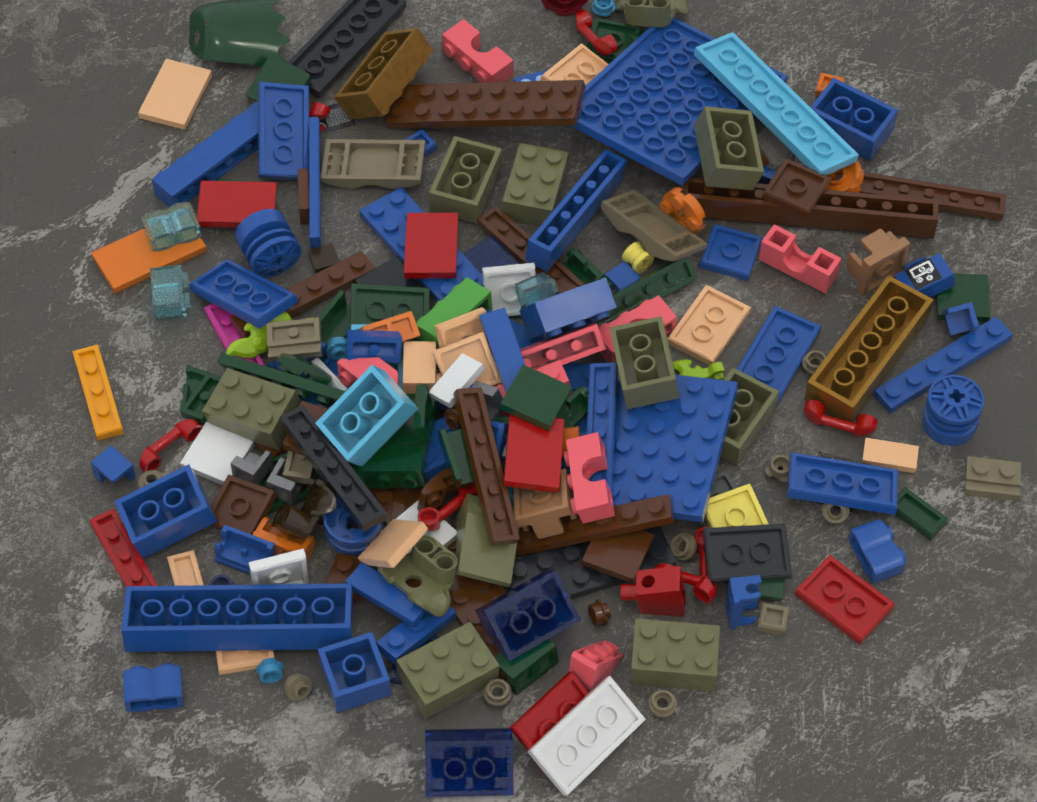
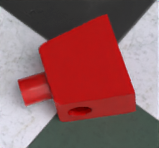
M681 566L637 571L636 584H621V600L637 601L639 612L642 614L685 617L686 589Z

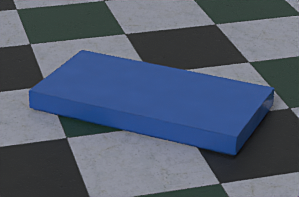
M259 82L258 178L298 181V169L307 168L309 176V86Z
M229 259L224 260L189 284L191 292L259 329L298 302L296 294Z
M774 306L737 370L778 390V406L802 365L804 356L809 353L820 334L822 326Z
M791 452L787 497L895 515L898 497V470Z

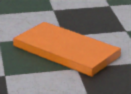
M181 211L93 251L91 255L111 289L116 294L206 252L207 249L184 212Z

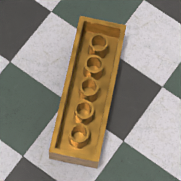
M888 275L808 380L804 400H818L826 406L825 411L836 418L852 422L928 320L934 299Z

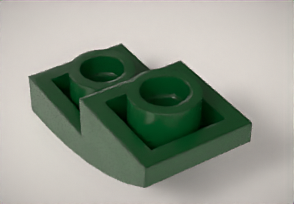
M281 353L278 356V361L281 362L279 367L283 372L300 376L306 371L308 372L306 375L308 380L328 385L332 381L331 375L306 359L287 353Z

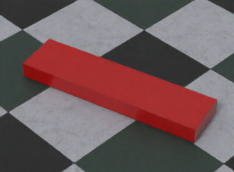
M114 508L89 520L93 531L125 587L158 586L143 558L133 546L129 534Z

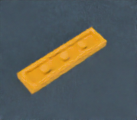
M94 345L72 351L97 441L124 434L99 346Z

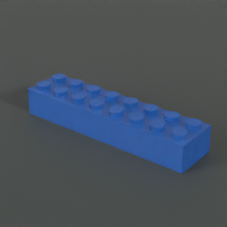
M352 583L126 586L121 628L125 652L319 649L352 638Z

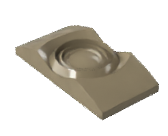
M326 139L321 182L351 190L365 185H378L396 190L400 187L406 188L421 184L425 140Z
M636 190L606 199L600 205L617 231L630 233L637 241L643 244L651 256L668 261H677L707 248L708 243Z

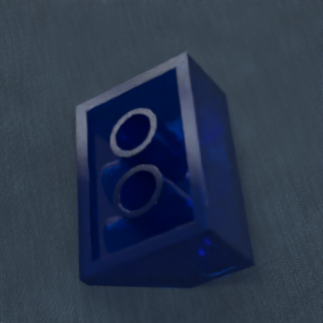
M545 570L475 610L487 635L508 661L515 659L581 621L556 570Z
M510 728L425 730L426 797L514 795L513 735Z

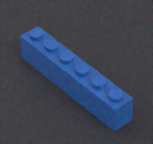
M258 102L251 104L247 110L235 116L221 129L216 130L205 141L198 143L186 155L179 157L167 169L160 171L152 179L155 195L175 212L200 193L201 181H216V178H221L258 150Z
M605 149L528 240L525 261L534 263L536 267L548 272L601 208L602 201L608 199L623 181L627 159Z

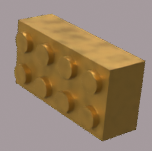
M418 27L385 32L336 94L335 100L350 120L386 115L390 111V106L402 95V90L415 78V73L427 62V58L433 51V48Z

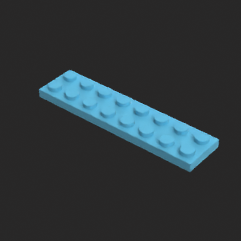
M733 32L695 47L694 56L808 168L818 172L820 175H828L857 161L859 154Z

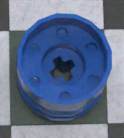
M264 209L252 213L236 229L235 240L238 246L246 255V260L250 264L252 271L263 278L274 277L286 272L295 265L301 256V245L290 231L288 222L279 210Z
M960 375L942 376L934 381L928 391L922 414V426L925 433L932 440L948 446L962 445L972 439L977 431L979 418L984 407V395L981 388L973 380Z
M335 496L336 508L332 512L323 515L326 540L337 553L360 556L380 534L382 522L365 531H362L359 526L357 530L353 527L349 529V524L355 526L357 523Z

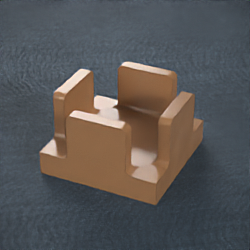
M878 229L861 240L862 246L871 254L862 261L854 252L848 254L846 269L857 280V291L862 296L879 288L888 275L894 278L895 274L905 269L904 266L906 265L910 242L905 237L897 239L891 231L885 233L882 229Z
M566 468L561 469L558 493L513 487L514 518L518 528L522 527L525 532L530 530L531 525L537 538L541 539L564 532L560 517L569 515L571 520L577 519V514L574 515L571 508L570 498H574V494L568 486V472Z

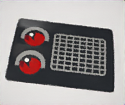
M338 103L329 105L328 107L331 111L328 118L319 120L320 135L355 126L356 122L354 119H349Z

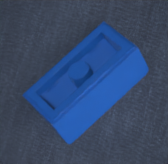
M374 330L346 331V359L379 357L386 363H400L402 345L400 332Z

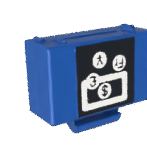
M940 253L928 259L921 257L905 265V270L894 275V278L930 298L956 285L953 272Z

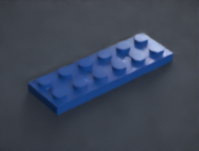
M400 187L360 209L359 213L364 222L390 251L404 263L407 213L425 212ZM458 248L456 278H417L425 288H429V294L436 302L443 300L453 287L460 284L466 277L483 286V275Z

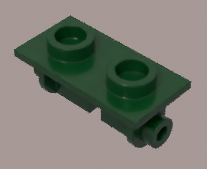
M571 248L567 252L568 260L562 264L585 285L606 277L579 249ZM606 277L609 287H612L613 283Z
M584 386L576 387L573 390L574 392L567 398L557 416L559 419H564V427H574L588 413L587 395L589 392Z

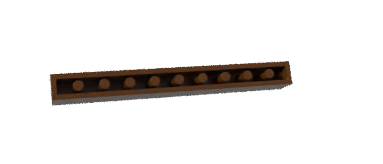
M691 177L683 185L682 193L685 196L690 193L696 198L704 210L705 218L873 233L878 229H882L885 233L891 231L894 235L934 239L938 223L939 200L826 190L810 216L806 218L763 199V191L768 184L757 183L753 190L705 186L704 178Z

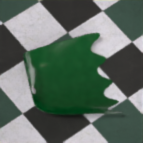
M225 0L203 4L194 9L190 15V50L194 55L203 60L263 66L270 54L286 61L279 55L278 49L290 42V38L277 31L278 24L286 18L271 10L270 7L276 4L277 0ZM205 19L209 20V24L207 26H205L204 24ZM196 30H198L200 33V38L197 45L194 44V34Z

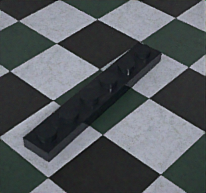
M304 405L280 416L281 425L362 531L387 520V512L343 455L315 424V419Z

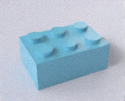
M371 365L315 424L348 462L362 467L418 410V407L386 371Z

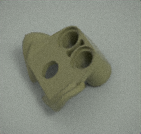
M617 0L615 6L616 11L623 10L626 22L633 26L665 27L671 23L676 14L688 15L689 12L687 0Z
M423 535L412 547V552L407 553L394 568L377 567L389 584L393 583L404 592L408 600L438 617L444 616L450 606L449 590L455 582L458 559L435 538ZM414 578L419 580L421 585L417 588H412L406 584V581Z

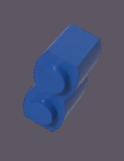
M881 519L850 530L848 537L850 545L872 584L903 572L906 556L904 551L893 542L894 535L889 525H885Z
M163 663L152 669L144 666H133L129 670L123 671L126 711L142 712L152 709H172L183 706L180 666Z

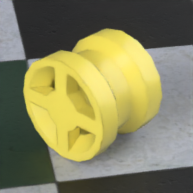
M639 241L632 243L622 255V260L627 264H631L632 269L637 274L646 271L655 258L648 254L643 244Z

